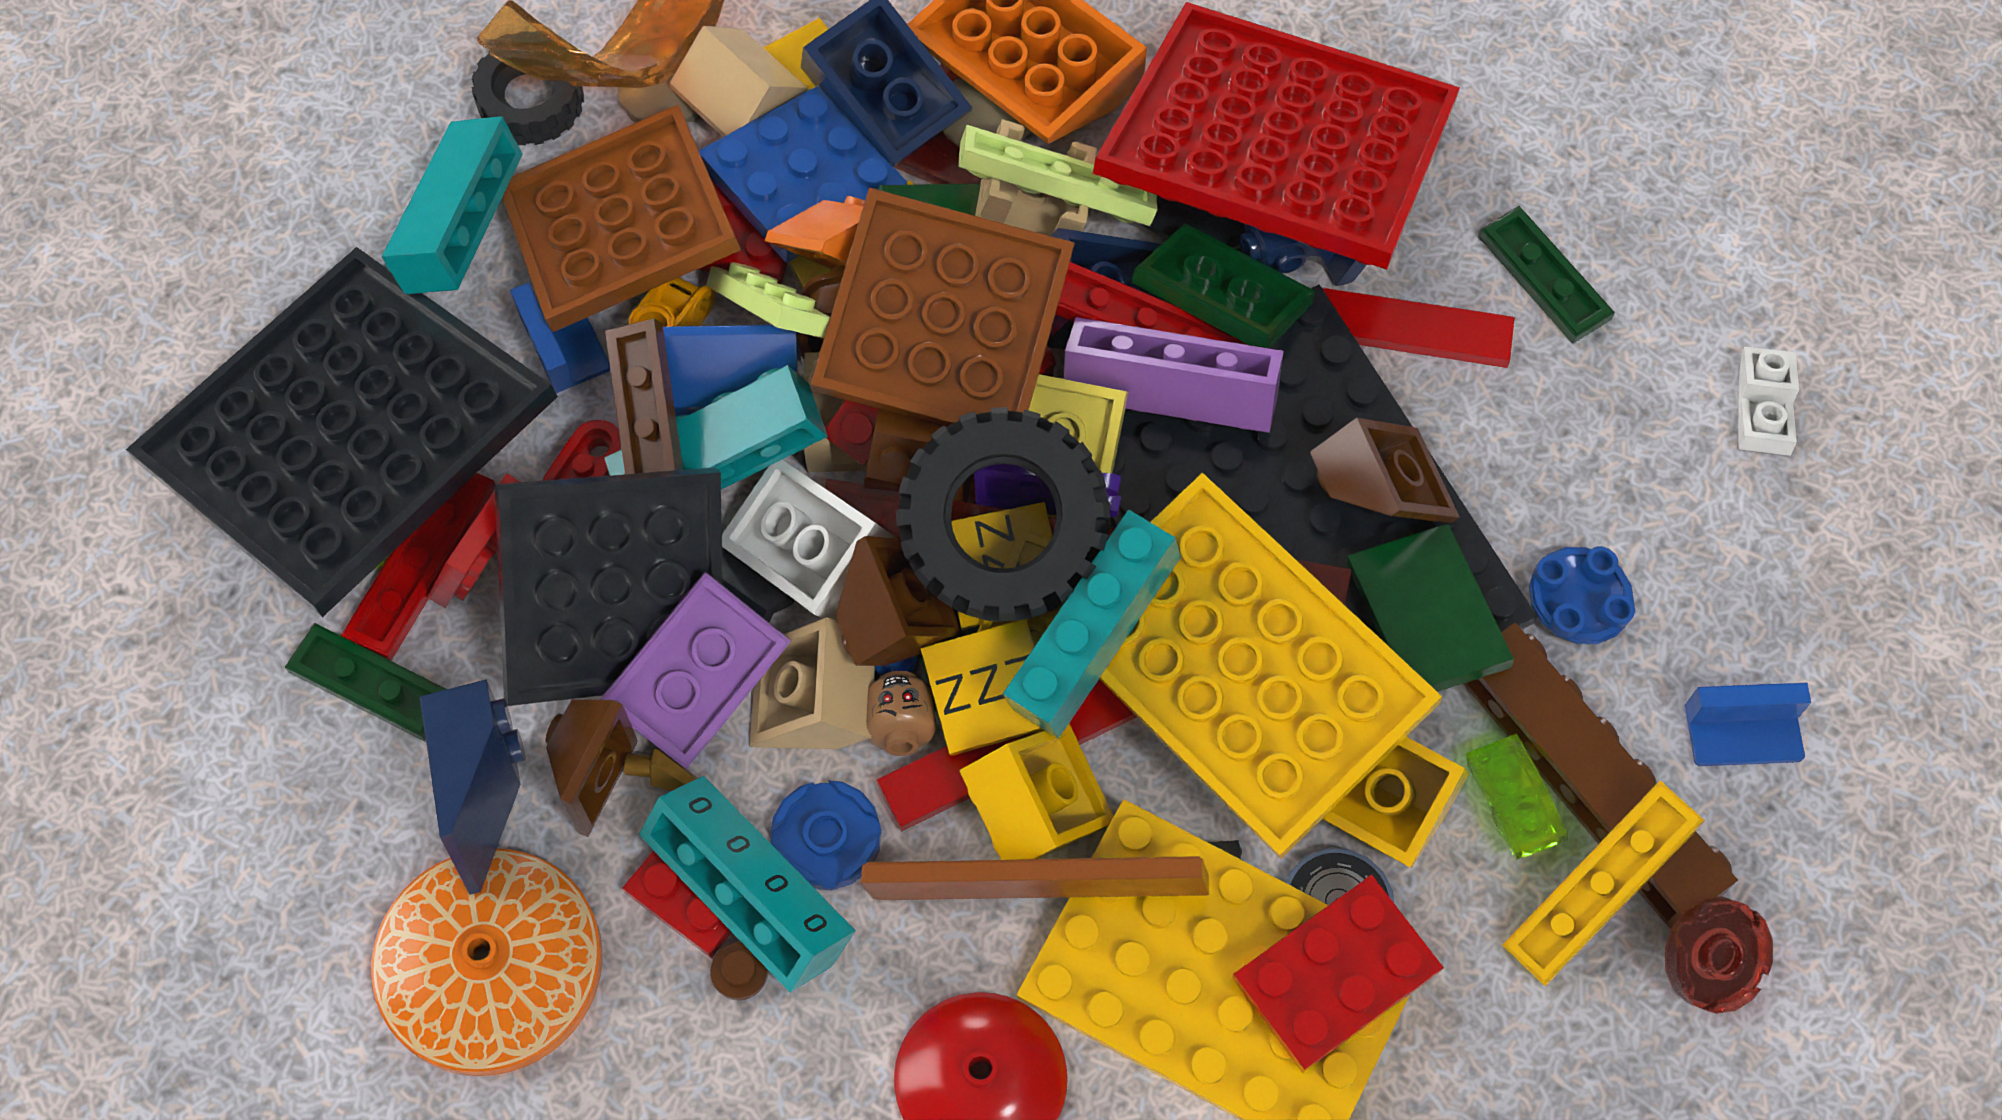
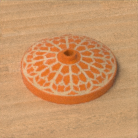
M496 849L481 892L469 895L451 858H448L415 878L399 894L386 913L375 939L371 960V978L375 1001L382 1018L394 1036L411 1053L424 1062L450 1073L467 1076H491L512 1072L533 1064L553 1052L576 1030L584 1019L596 995L601 978L603 963L601 934L592 908L577 885L559 868L537 856L516 850ZM484 948L490 951L486 958L477 960L475 955L479 950Z

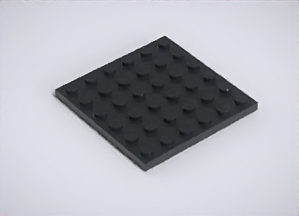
M356 247L140 436L126 451L140 466L323 618L558 396L549 382L423 293L404 294L392 273L385 266Z

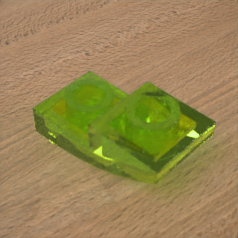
M1517 733L1466 753L1467 766L1489 802L1492 819L1516 860L1568 840L1567 831L1555 804Z

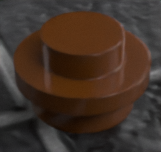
M737 942L723 947L715 955L711 964L710 975L714 987L722 996L739 1001L749 999L762 990L768 978V969L742 942Z

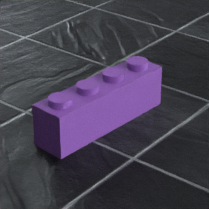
M1076 317L1065 349L1064 379L1127 391L1129 393L1125 409L1270 433L1278 396L1284 351Z

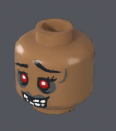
M893 671L881 675L868 690L866 724L867 730L871 735L869 741L894 756L911 755L919 747L926 745L934 737L936 730L935 700L930 685L907 671Z

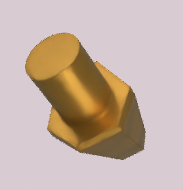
M655 748L652 756L627 754L625 759V775L650 778V786L659 787L670 792L698 779L660 748Z

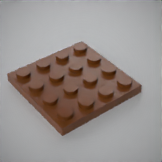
M679 104L513 176L502 197L545 321L552 332L741 250Z
M869 188L812 377L811 391L947 427L959 421L960 416L974 411L975 414L990 412L991 408L1008 407V411L1024 412V409L1029 410L1075 242Z

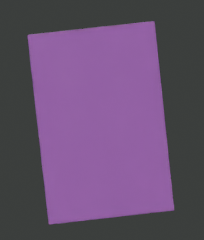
M705 571L600 700H614L623 704L632 727L687 769L791 643V640Z

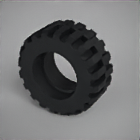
M1008 407L991 408L990 412L975 414L974 411L960 416V420L948 427L942 426L931 435L932 439L923 449H918L910 461L912 465L906 477L902 479L898 492L900 494L899 509L896 510L897 527L901 537L900 544L904 555L914 570V574L924 587L939 600L966 615L1000 622L1030 619L1049 612L1062 605L1068 599L1082 577L1087 580L1097 567L1092 562L1100 550L1104 551L1110 520V502H1108L1105 488L1106 483L1101 469L1098 470L1092 459L1091 452L1084 443H1079L1069 434V429L1057 421L1052 423L1041 418L1039 413L1025 409L1024 412L1008 411ZM997 464L1016 465L1034 473L1048 487L1056 508L1055 530L1046 548L1030 562L1013 568H994L974 560L959 545L952 528V505L961 485L980 469Z

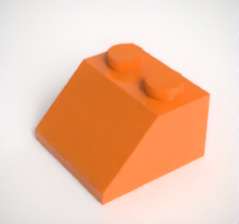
M846 196L844 203L823 200L767 231L764 241L830 269L839 265L846 266L865 200L852 196Z

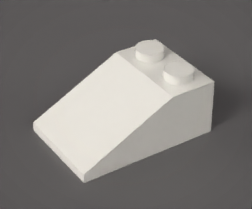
M780 460L767 468L722 534V547L821 619L828 617L837 621L835 615L856 542L864 536L898 538L784 460Z

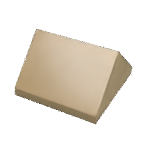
M712 26L702 27L670 81V89L723 137L808 91V88L743 29Z

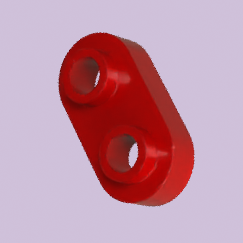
M591 420L580 425L549 467L542 481L610 476L605 457L621 450L619 429L611 422L605 420ZM598 446L608 448L607 452L602 456L595 457L591 455L592 450Z

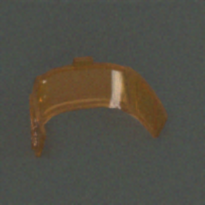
M508 0L481 31L477 41L489 50L491 56L525 74L541 80L567 81L572 86L646 88L663 83L676 73L702 27H715L717 25L725 0H638L619 29L603 49L594 56L580 51L536 20L516 2Z

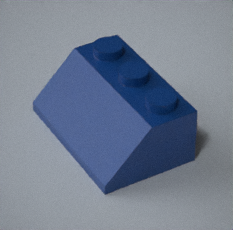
M774 325L663 327L676 417L690 415L710 405L717 396L727 392H735L757 381L761 374L771 369L783 368L788 365L804 379L798 335L795 331L777 328Z

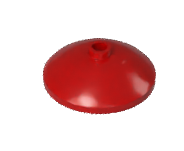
M974 992L961 994L944 1000L930 1008L908 1031L901 1044L895 1063L894 1089L903 1120H1058L1067 1094L1068 1076L1066 1060L1061 1044L1052 1028L1036 1011L1026 1004L996 993ZM978 1061L988 1063L992 1069L991 1074L982 1080L975 1079L969 1072L970 1067Z

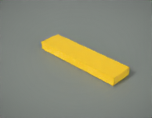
M1659 781L1502 946L1544 986H1547L1691 837L1705 820L1662 781Z

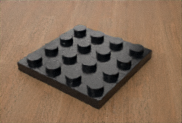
M715 467L494 485L503 692L508 706L603 696L705 571L723 585L721 472Z

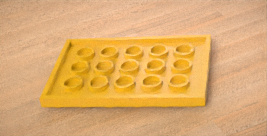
M1201 473L1150 522L1176 538L1181 558L1099 679L1232 812L1282 859L1442 702V696L1205 474ZM1059 610L1045 622L1047 627H1049Z
M1123 799L1091 858L1200 856V858H1203L1209 874V895L1070 897L1016 994L1017 999L1239 1120H1349L1409 996L1302 1073L1232 977L1235 972L1328 905Z

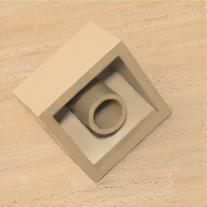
M828 617L785 633L784 635L791 640V643L753 688L749 746L758 748L840 749L870 739L871 735L867 730L866 724L868 690L874 683L875 666H855L853 659L848 655L842 644V631L838 622Z

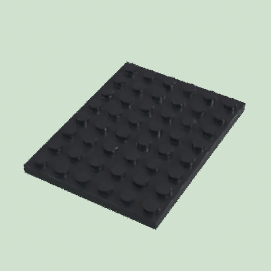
M1320 284L1311 288L1315 291L1311 306L1269 348L1284 351L1278 396L1270 433L1125 409L1112 472L1121 476L1118 496H1121L1118 516L1110 517V521L1115 529L1128 510L1151 522L1203 473L1379 637L1347 567L1348 555L1449 524L1500 631H1504L1515 622L1521 629L1534 624L1537 617L1536 613L1432 455L1435 466L1460 516L1453 523L1390 516L1331 498L1329 493L1319 483L1317 478L1318 469L1310 451L1355 418L1413 427Z

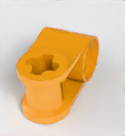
M681 277L651 289L632 311L629 317V325L656 319L663 323V327L701 326L713 309L716 292L709 286L704 285L700 288Z

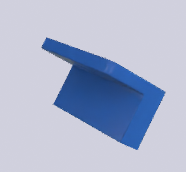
M529 282L510 290L521 321L556 393L610 371V363L588 317L552 332L545 321L540 304Z
M1808 683L1697 687L1685 704L1694 763L1697 766L1801 762L1805 758L1798 718L1811 704Z

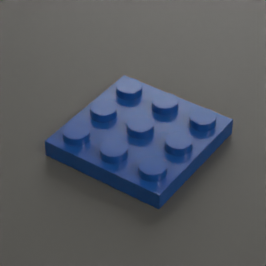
M818 85L699 150L712 181L764 239L767 231L823 200L844 203L846 196L866 200L869 188L878 190L880 185H907V181ZM769 243L785 263L799 256Z

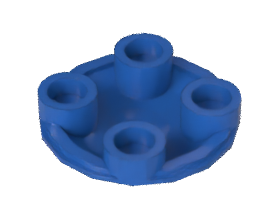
M1597 546L1592 549L1587 547H1564L1547 554L1534 568L1529 584L1531 605L1541 623L1557 637L1576 644H1600L1615 638L1634 617L1635 604L1632 585L1622 568L1618 565L1616 554L1609 548Z

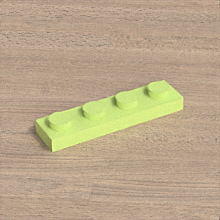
M966 125L960 141L959 167L967 169L971 174L984 179L996 178L1015 184L1018 188L1028 193L1037 194L1041 192L1061 198L1076 208L1085 205L1109 213L1115 219L1125 223L1138 222L1148 226L1151 225L1157 212L1156 194L1128 185H1120L1110 179L1092 174L1094 164Z
M735 262L730 263L729 270L711 266L706 286H709L714 291L777 328L821 338L825 337L830 317L814 309L816 300L796 294V289L778 284L777 279L759 274L760 270L751 266Z

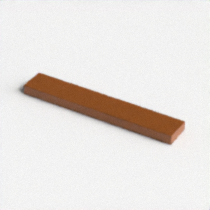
M1200 856L866 862V864H862L861 884L872 898L876 900L1209 895V874L1203 858H1200Z

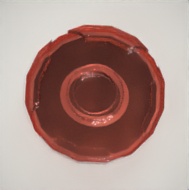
M1723 896L1703 898L1685 909L1672 926L1665 946V971L1672 989L1686 1003L1715 1014L1733 1012L1751 1002L1761 990V988L1756 986L1760 983L1763 974L1769 976L1773 964V938L1766 920L1757 911L1750 909L1748 905Z

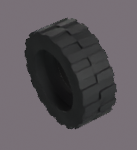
M524 36L522 39H509L498 47L494 46L484 58L482 57L479 60L476 72L473 71L472 82L474 86L471 88L480 117L503 116L518 145L526 146L529 143L539 145L544 144V141L549 139L555 140L566 129L569 131L574 125L575 119L580 117L582 112L581 104L584 102V92L579 71L574 58L570 53L567 54L564 47L560 44H553L549 42V39L542 37L534 39L531 36ZM540 74L546 77L552 84L550 98L532 108H514L505 99L507 85L514 78L521 75Z

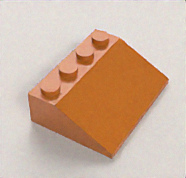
M934 0L907 23L933 57L1047 144L1111 113L1134 92L1145 73L1147 47L1084 0Z

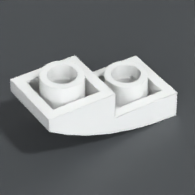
M1753 347L1743 348L1739 373V450L1791 456L1797 443L1793 403L1799 392L1795 352Z

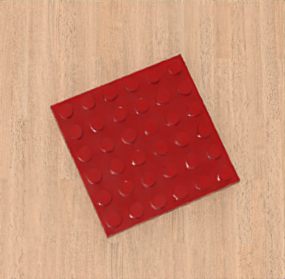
M1186 2L1095 157L1092 174L1110 179L1120 185H1128L1159 195L1165 200L1177 201L1205 210L1214 216L1226 217L1254 226L1263 232L1275 233L1303 242L1312 248L1324 249L1355 259L1361 264L1373 265L1387 270L1456 103L1460 87Z

